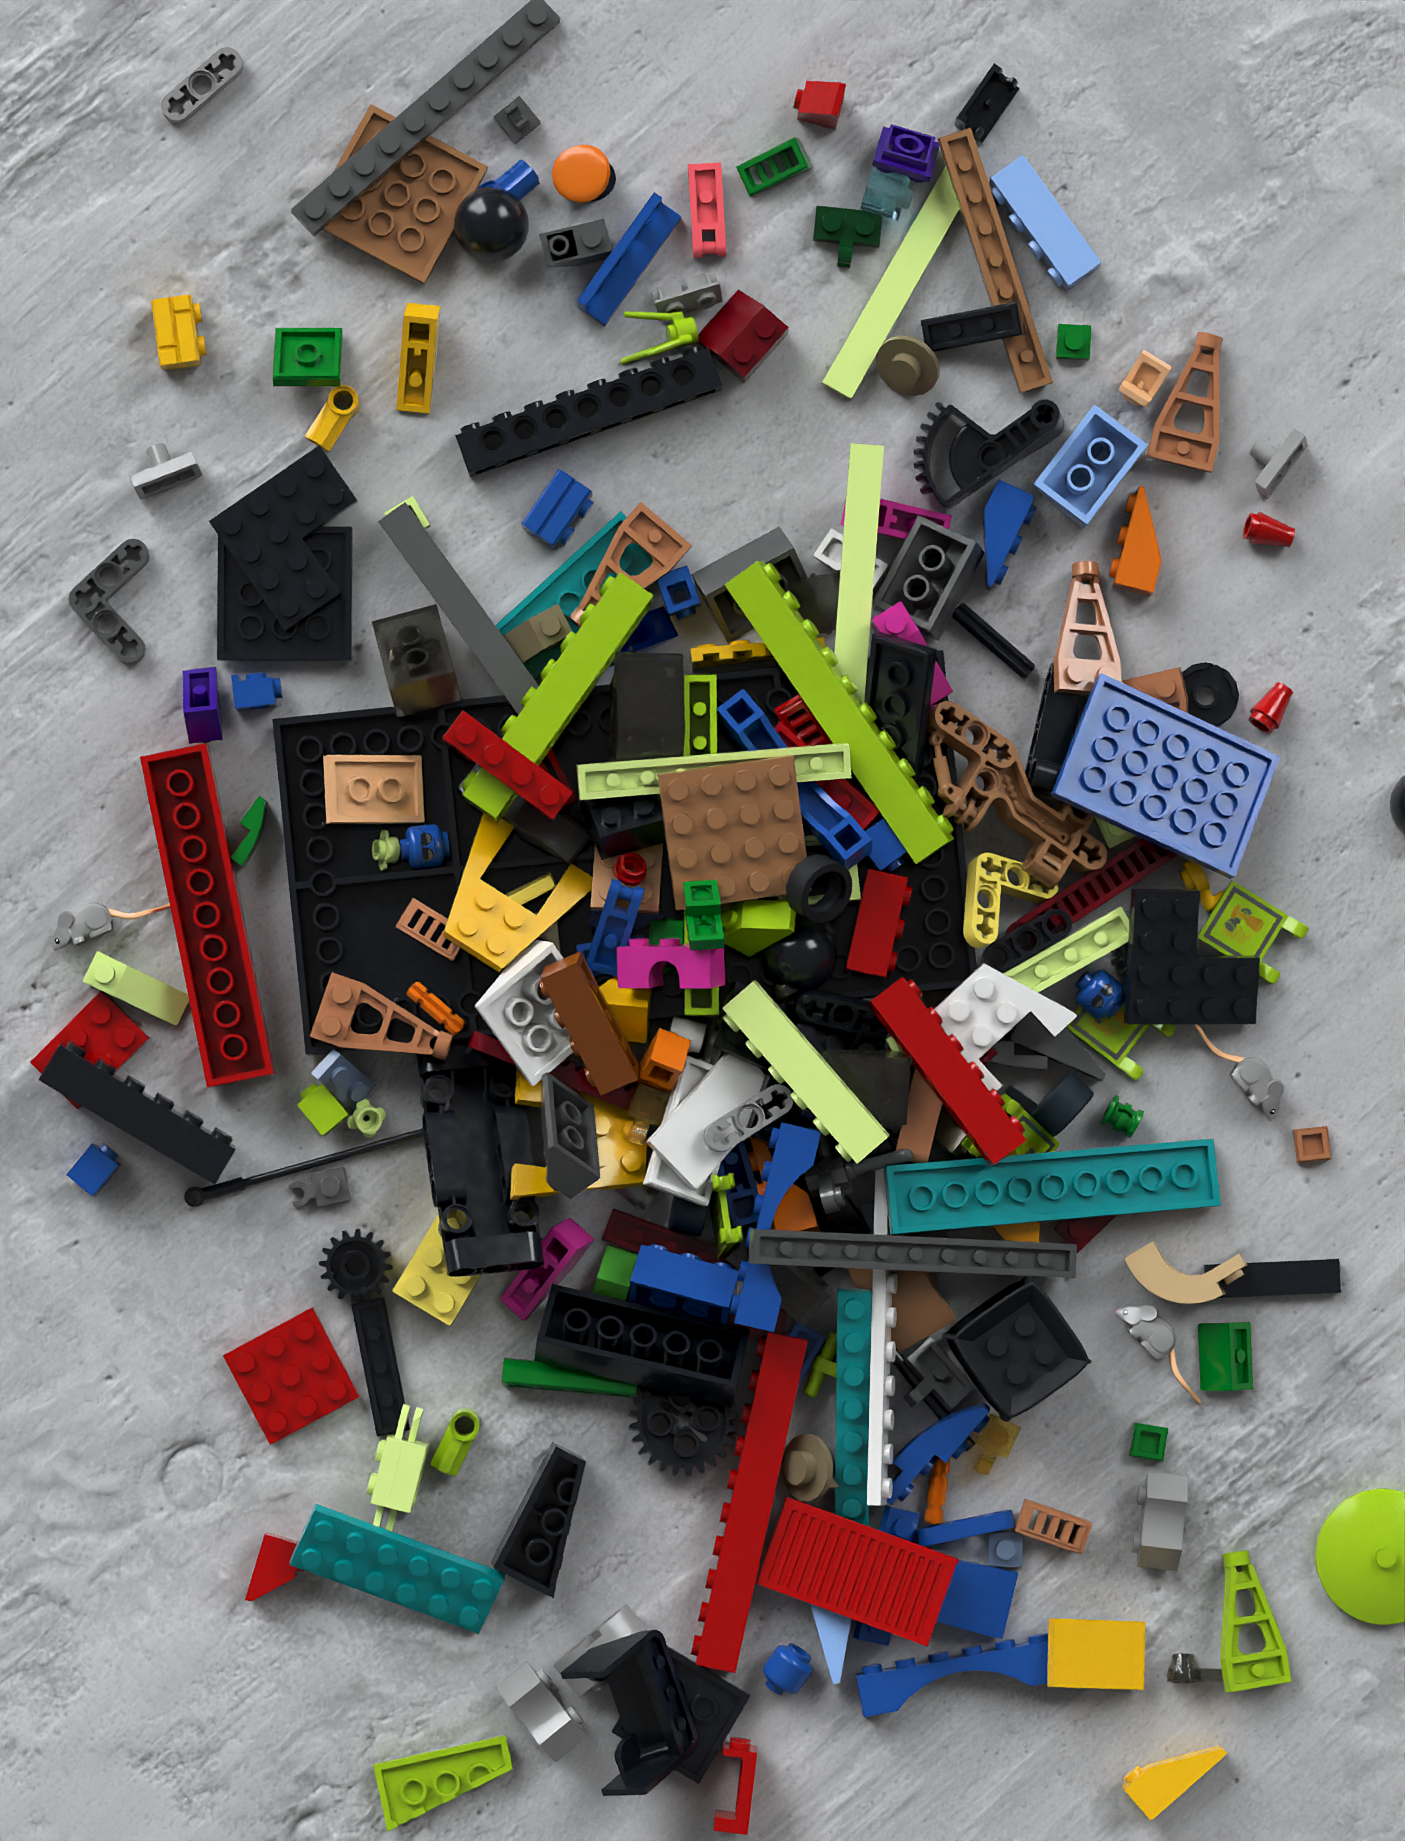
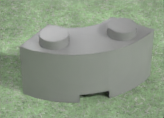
M1148 1472L1145 1485H1139L1137 1505H1142L1139 1533H1133L1131 1549L1133 1553H1138L1137 1567L1178 1571L1188 1503V1476Z
M625 1605L569 1650L553 1666L561 1673L590 1648L648 1629L632 1609ZM588 1678L564 1679L578 1697L589 1689L596 1693L608 1683L607 1678L601 1682H593Z
M525 1662L498 1684L496 1688L509 1708L526 1726L537 1743L557 1762L587 1737L580 1727L584 1720L572 1705L568 1708L564 1706L550 1688L554 1683L542 1668L536 1671L528 1662Z

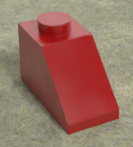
M806 81L805 89L797 90L793 105L794 109H798L797 120L836 130L845 97L846 84L841 82Z
M269 1532L264 1534L245 1600L252 1602L294 1579L298 1571L304 1573V1570L290 1565V1558L298 1541Z

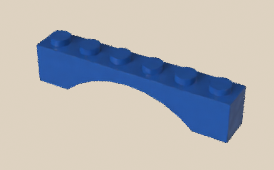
M744 689L717 708L718 723L742 751L788 748L764 712ZM815 781L797 782L802 822L835 861L841 863L849 870L872 852V839L856 820L839 806Z
M781 1122L780 1129L773 1127L768 1146L775 1149L772 1162L765 1161L761 1181L767 1182L764 1195L757 1194L753 1214L759 1215L757 1227H749L745 1247L749 1248L750 1229H771L777 1207L786 1191L800 1175L814 1165L821 1131ZM741 1261L737 1280L742 1281L743 1286L740 1295L733 1294L729 1314L735 1315L734 1323L774 1332L782 1296L775 1284L771 1266L769 1264H751Z
M1048 1633L1028 1636L1029 1642L1015 1644V1639L995 1642V1648L982 1650L981 1645L962 1648V1654L949 1656L948 1651L932 1653L928 1655L929 1660L915 1662V1657L899 1659L895 1661V1667L882 1669L881 1663L861 1667L862 1673L855 1674L863 1716L868 1717L898 1711L906 1700L923 1686L940 1677L957 1672L975 1670L998 1672L1016 1678L1029 1686L1047 1684Z

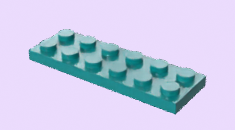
M622 511L495 625L502 636L527 619L556 604L560 606L572 631L575 634L578 632L579 628L569 619V616L579 607L615 533L627 518ZM632 543L625 548L619 563L621 569L628 575L636 576L649 568L653 560L642 548ZM609 573L603 581V583L601 584V586L599 587V591L610 575L614 578H616L617 575L614 573ZM558 646L523 665L536 681L551 659L557 661L563 652H561V648Z
M316 1503L290 1558L291 1566L477 1634L480 1633L505 1580V1573Z

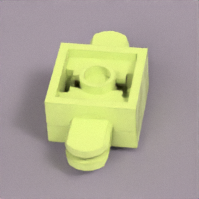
M403 1404L396 1434H390L386 1440L379 1441L375 1461L380 1462L378 1473L373 1472L371 1474L366 1494L372 1495L370 1503L378 1505L373 1525L381 1527L385 1507L391 1508L386 1529L392 1532L394 1531L398 1511L411 1513L414 1509L430 1443L416 1440L423 1415L422 1408H416L409 1438L403 1437L410 1411V1405Z

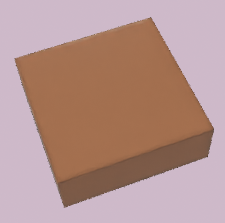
M1327 1126L1293 1130L1296 1163L1331 1160Z

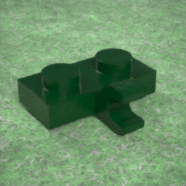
M817 206L813 241L839 244L837 267L850 268L853 245L879 248L883 212Z

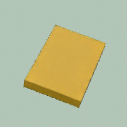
M1049 1618L1047 1687L1144 1690L1146 1622Z

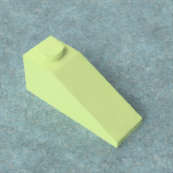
M99 951L96 952L83 979V982L175 1026H178L189 1004L188 994Z

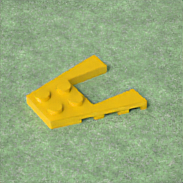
M483 813L442 936L500 973L524 952L532 942L549 930L556 921L573 909L588 893L592 892L593 877L571 863L539 913L535 915L480 879L514 828L513 825L503 819L497 823Z
M518 1070L516 1072L515 1104L541 1108L542 1079L534 1086H531L521 1071ZM571 1088L594 1105L600 1179L584 1190L600 1189L601 1191L642 1186L646 1176L648 1118ZM519 1163L513 1165L510 1200H518L520 1197L528 1196L546 1197L561 1193L553 1190L547 1183L546 1167Z

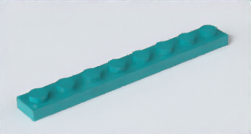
M837 1289L835 1481L838 1488H835L834 1514L869 1526L867 1482L871 1363V1289Z

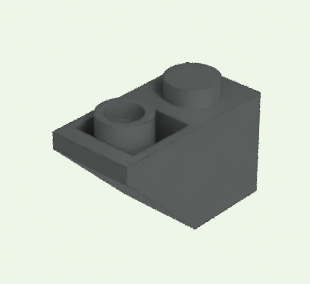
M604 219L539 234L547 268L582 266L606 260L612 252Z

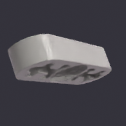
M229 47L219 49L172 89L162 100L161 107L166 119L174 124L185 123L232 83L243 70L240 54ZM223 57L228 60L235 58L233 61L235 68L232 71L227 68L223 69L218 74L222 81L217 83L215 76L208 69L213 67L214 72H217L222 67L220 60ZM200 77H206L212 82L211 90L203 95L197 94L193 90L194 81ZM187 88L190 96L197 102L192 105L190 99L186 101L182 106L184 113L181 115L178 112L169 113L172 110L170 105L172 101L175 100L177 103H181L187 98L185 93H183Z
M780 1084L766 1088L708 1125L704 1131L706 1146L714 1152H723L748 1138L792 1108L794 1101L790 1096L792 1092L789 1088ZM772 1091L776 1095L783 1094L785 1098L781 1102L783 1108L780 1109L778 1106L771 1107L765 1111L770 1116L766 1119L763 1109L756 1104V1101L759 1099L762 1106L772 1100ZM748 1108L756 1112L758 1121L753 1128H746L741 1124L739 1116L742 1110ZM731 1117L733 1126L742 1135L737 1137V1133L734 1131L725 1137V1145L722 1142L714 1143L712 1137L716 1135L714 1129L717 1127L719 1131L730 1127L732 1124L727 1119Z

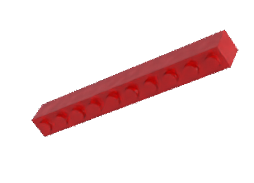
M767 1331L766 1338L759 1337L756 1356L762 1359L759 1371L752 1370L748 1389L754 1390L752 1404L745 1403L741 1423L747 1424L745 1437L738 1436L734 1456L740 1457L738 1469L730 1470L727 1489L733 1490L730 1503H723L719 1522L726 1523L723 1536L716 1535L712 1555L718 1556L716 1570L709 1568L705 1588L711 1589L708 1603L702 1601L698 1622L704 1623L701 1636H694L691 1655L697 1656L696 1665L736 1673L808 1340L806 1338Z

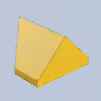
M614 976L601 985L600 989L626 1040L629 1042L646 1043L652 988H618V976Z

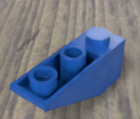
M998 479L982 513L985 583L988 590H991L994 583L1001 585L1009 568L1003 565L1007 554L1015 555L1023 538L1017 535L1022 523L1030 524L1037 509L1036 506L1031 505L1035 497L1034 495Z

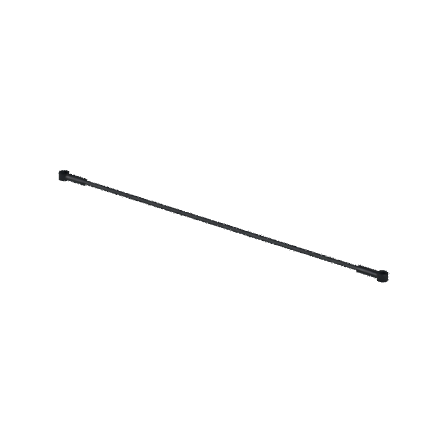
M848 1006L835 1009L833 1015L837 1019L844 1020L851 1015L852 1009ZM701 1049L700 1053H687V1056L695 1059L703 1058L704 1049ZM421 1128L245 1179L239 1177L203 1188L191 1187L185 1192L184 1199L189 1206L199 1207L207 1200L246 1190L245 1187L421 1138L423 1137V1129ZM197 1190L201 1194V1200L194 1204L189 1200V1194Z

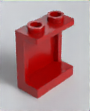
M731 1737L730 1742H723L722 1753L724 1756L741 1758L735 1812L715 1809L713 1829L719 1832L748 1835L757 1761V1746L751 1745V1739Z

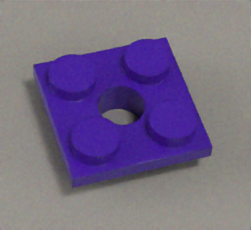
M893 124L890 125V128L883 126L872 166H875L883 173L895 172L908 176L910 180L917 183L930 182L940 146L938 142H935V137Z

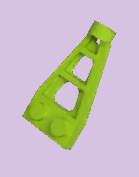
M1249 1550L1222 1554L1225 1583L1220 1663L1225 1692H1236L1292 1682L1287 1649L1254 1566L1250 1561ZM1236 1566H1241L1242 1571L1237 1572ZM1248 1589L1252 1593L1256 1607L1253 1615L1238 1616L1236 1612V1594L1239 1590ZM1255 1623L1259 1626L1265 1640V1647L1262 1651L1249 1654L1240 1652L1238 1648L1239 1630L1244 1624Z

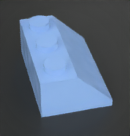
M1094 404L1033 485L1057 510L1082 529H1085L1144 452L1148 444Z

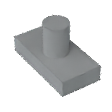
M1293 429L1279 449L1262 438L1256 441L1250 451V455L1266 465L1255 480L1259 493L1269 499L1307 448L1308 444L1305 435Z
M158 443L147 449L152 467L130 475V478L141 500L203 475L193 452L171 460L166 445Z

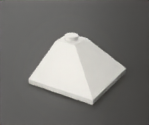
M535 940L524 952L514 959L475 1005L477 1011L531 1086L537 1084L542 1079V1075L551 1072L573 1053L569 1042L571 1037L566 1028L562 1029L559 1026L554 1014L556 1008L551 998L546 999L539 985L544 967L563 959L553 943Z

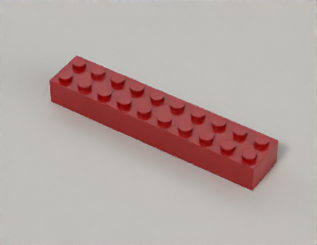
M204 743L141 756L140 761L207 1088H214L276 1075L233 859H231L232 854L210 747Z

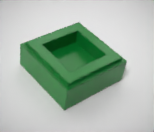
M1134 1422L1129 1456L1163 1462L1169 1428Z

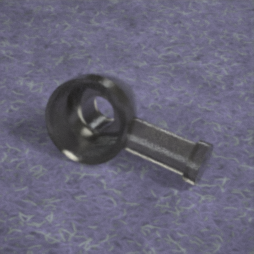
M1180 1653L1172 1655L1167 1672V1682H1223L1221 1669L1199 1668L1194 1654Z

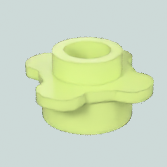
M381 830L379 840H375L372 845V855L375 860L379 861L380 870H386L387 863H397L400 856L399 840L397 837H389L387 830Z
M363 1099L360 1102H356V1110L353 1115L347 1118V1126L350 1129H358L362 1131L366 1138H371L375 1136L376 1131L381 1127L386 1113L383 1108H375L370 1105L367 1099ZM365 1115L369 1116L367 1121L363 1120Z

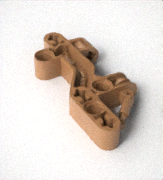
M944 701L930 706L927 731L931 734L929 743L934 746L936 758H933L939 785L938 796L946 803L943 811L945 817L950 818L954 816V822L959 825L964 823V830L970 832L978 825L992 803L999 819L1004 824L1033 843L1023 862L1022 870L1049 888L1054 887L1060 881L1067 868L1077 873H1085L1104 866L1108 858L1105 846L1087 833L1095 816L1080 810L1079 817H1076L1072 806L1061 800L1053 810L1033 795L1017 750L1009 739L957 703ZM966 729L972 732V744L965 737ZM942 742L961 754L968 761V766L957 786L952 784L947 758L942 755L940 746ZM977 776H980L984 781L983 791L976 784Z

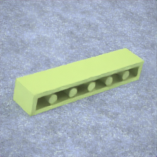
M756 980L722 1008L727 1013L723 1016L726 1023L735 1032L741 1029L749 1040L745 1043L757 1058L763 1055L771 1064L768 1068L771 1075L780 1084L786 1081L794 1092L790 1094L792 1099L802 1110L808 1107L816 1116L813 1123L825 1136L831 1133L838 1141L835 1148L847 1162L853 1159L858 1164L889 1137V1133Z

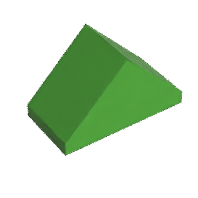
M607 1245L593 1293L626 1301L638 1254Z

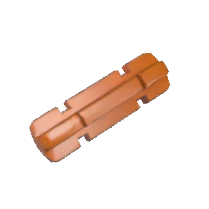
M415 982L407 991V996L415 1003L419 1002L421 1004L420 1007L438 1023H443L445 1025L444 1028L452 1035H457L464 1028L465 1021L457 1014L453 1015L451 1013L452 1010L433 993L429 994L427 992L428 989L420 982Z
M939 1457L934 1458L936 1463L931 1468L933 1476H930L926 1503L929 1505L928 1508H925L924 1515L925 1522L930 1524H941L943 1521L944 1511L942 1506H945L949 1480L946 1476L950 1473L951 1466L950 1460L945 1463Z

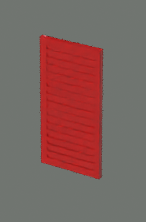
M786 1497L756 1584L928 1647L955 1568L959 1564V1559Z

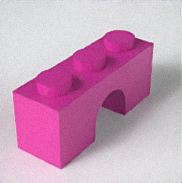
M649 938L629 939V945L617 947L618 988H652L664 985L663 972L668 962L673 964L679 973L680 988H715L725 985L724 948L690 951L689 944H680V938L660 939V944H649Z

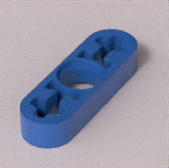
M1012 1509L918 1528L916 1533L919 1545L928 1546L1015 1527Z

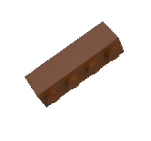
M577 952L545 966L539 981L540 989L546 999L551 998L556 1008L554 1014L559 1026L562 1029H567L571 1037L569 1042L574 1055L577 1058H582L586 1066L585 1075L589 1084L592 1087L596 1086L600 1095H603L638 1080L641 1067L582 952Z

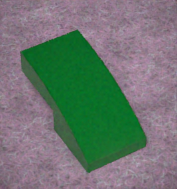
M258 796L240 821V824L250 830V832L231 857V859L244 868L259 843L265 825L267 801L261 796Z
M717 880L683 882L684 908L690 951L724 948L725 939L720 914L721 902Z

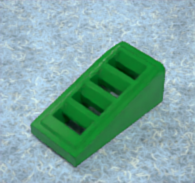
M797 137L736 166L750 197L813 168L800 139ZM791 149L799 164L795 167L787 153ZM778 155H780V158L787 170L783 173H781L778 164L774 158ZM765 161L768 162L774 175L771 179L768 178L762 165ZM754 166L762 181L759 185L756 184L750 172V168Z

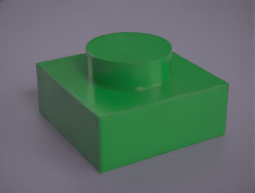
M1058 324L1056 359L1089 361L1091 325Z

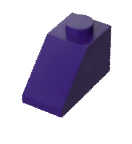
M216 667L183 670V714L189 744L223 740L222 713Z

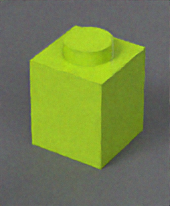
M313 1083L299 1095L302 1101L297 1106L322 1136H326L350 1116L349 1112L324 1084L318 1087Z

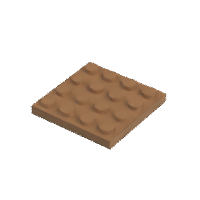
M370 104L335 170L396 117ZM429 136L329 223L323 231L425 285L454 233V218L458 206L467 195L479 187L488 171V166Z
M793 755L657 774L676 910L685 909L683 882L717 880L721 904L786 894V885L790 874L796 865L807 857Z

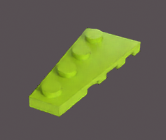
M506 1734L374 1763L373 1767L387 1832L512 1770L513 1763Z

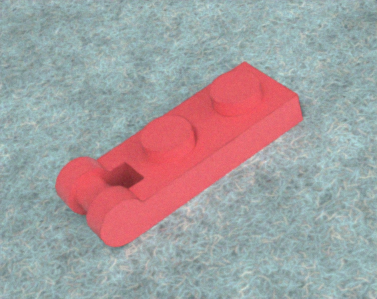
M721 162L688 164L693 258H703L705 254H716V257H726ZM715 231V241H702V232Z

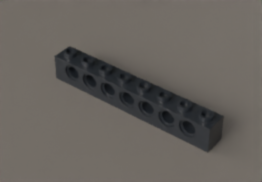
M695 346L681 352L683 357L671 361L669 357H663L651 362V368L639 372L637 368H631L619 373V379L606 382V379H599L587 384L588 389L575 394L573 389L557 394L555 396L556 400L550 403L543 404L542 400L525 405L523 407L525 411L512 415L511 411L492 417V423L480 426V423L476 422L460 428L461 433L455 436L469 476L473 477L722 391V384L709 348L701 350L700 346ZM680 369L688 370L692 374L691 381L685 385L678 384L673 379L674 373ZM654 380L660 384L661 389L656 395H646L641 389L644 382ZM616 391H623L629 396V401L624 406L618 407L611 403L610 397ZM584 402H592L597 406L598 410L592 417H583L578 412L580 405ZM553 413H561L565 416L566 422L560 428H552L547 424L548 417ZM524 423L530 424L534 428L533 435L528 439L517 437L515 431L519 425ZM492 434L500 436L503 440L501 447L497 450L487 449L484 446V440L487 436Z

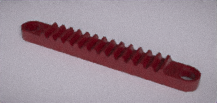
M1142 838L1108 860L1102 868L1091 871L1013 922L1007 928L1005 935L1053 909H1061L1067 912L1071 917L1072 924H1074L1178 855ZM1051 916L1047 920V928L1051 933L1058 934L1064 930L1065 923L1061 917ZM1031 934V942L1027 946L1020 948L1025 951L1032 950L1036 942L1034 936Z
M477 1031L473 1032L468 1047L517 1066L499 1040ZM567 1060L564 1063L561 1062L549 1072V1074L566 1086L660 1124L662 1123L668 1103L667 1100L661 1103L660 1097L652 1095L649 1098L648 1092L642 1090L637 1092L635 1087L629 1085L625 1088L622 1086L600 1095L597 1087H592L589 1084L585 1075V1067L578 1065L574 1068V1063Z

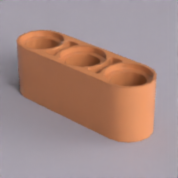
M916 1068L913 1073L895 1151L910 1149L912 1151V1160L904 1164L928 1163L942 1106L940 1100Z

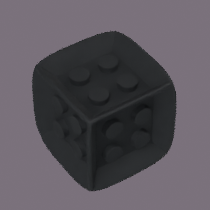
M1024 1276L1022 1280L1004 1288L960 1319L947 1333L943 1334L953 1354L986 1401L999 1413L1000 1419L1005 1422L1028 1411L1076 1377L1091 1363L1071 1327L1051 1299L1035 1283L1034 1278L1031 1276Z

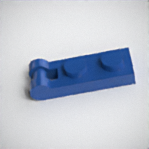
M612 878L586 962L592 970L617 977V947L628 944L645 888L635 886L633 889L621 885L622 881ZM617 898L629 901L628 909L616 906Z

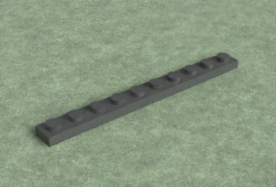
M544 0L529 1L291 209V213L315 237L559 24L560 17Z
M750 1229L748 1263L1075 1278L1077 1244Z

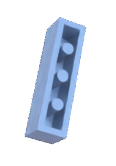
M1024 155L990 178L989 185L995 203L999 207L1003 204L1010 213V216H1008L1010 224L1017 233L1024 232L1030 241L1027 244L1029 250L1037 260L1042 258L1050 268L1047 270V274L1057 287L1062 285L1068 291L1099 269L1101 261Z

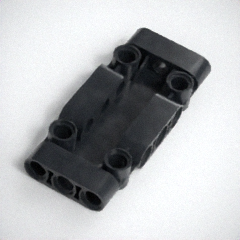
M471 1038L453 1040L445 1061L432 1057V1055L416 1054L421 1086L420 1103L424 1108L422 1115L423 1137L434 1207L438 1208L439 1213L438 1231L442 1237L447 1275L450 1277L531 1270L543 1266L544 1258L538 1224L540 1210L535 1202L536 1196L510 1200L513 1165L519 1163L534 1166L525 1105L515 1104V1065L468 1047ZM436 1041L430 1042L432 1049H434ZM504 1083L510 1087L511 1092L507 1094L501 1093L495 1085ZM433 1089L440 1090L445 1098L441 1100L434 1099L429 1094V1091ZM518 1211L525 1212L530 1217V1221L526 1223L520 1222L515 1218L514 1213ZM449 1218H457L463 1223L464 1227L454 1229L450 1227L447 1220Z

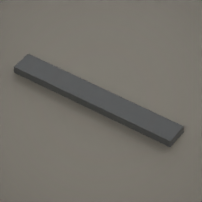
M404 502L379 520V524L519 715L523 710L521 704L523 697L531 687L537 689L539 685L406 502Z

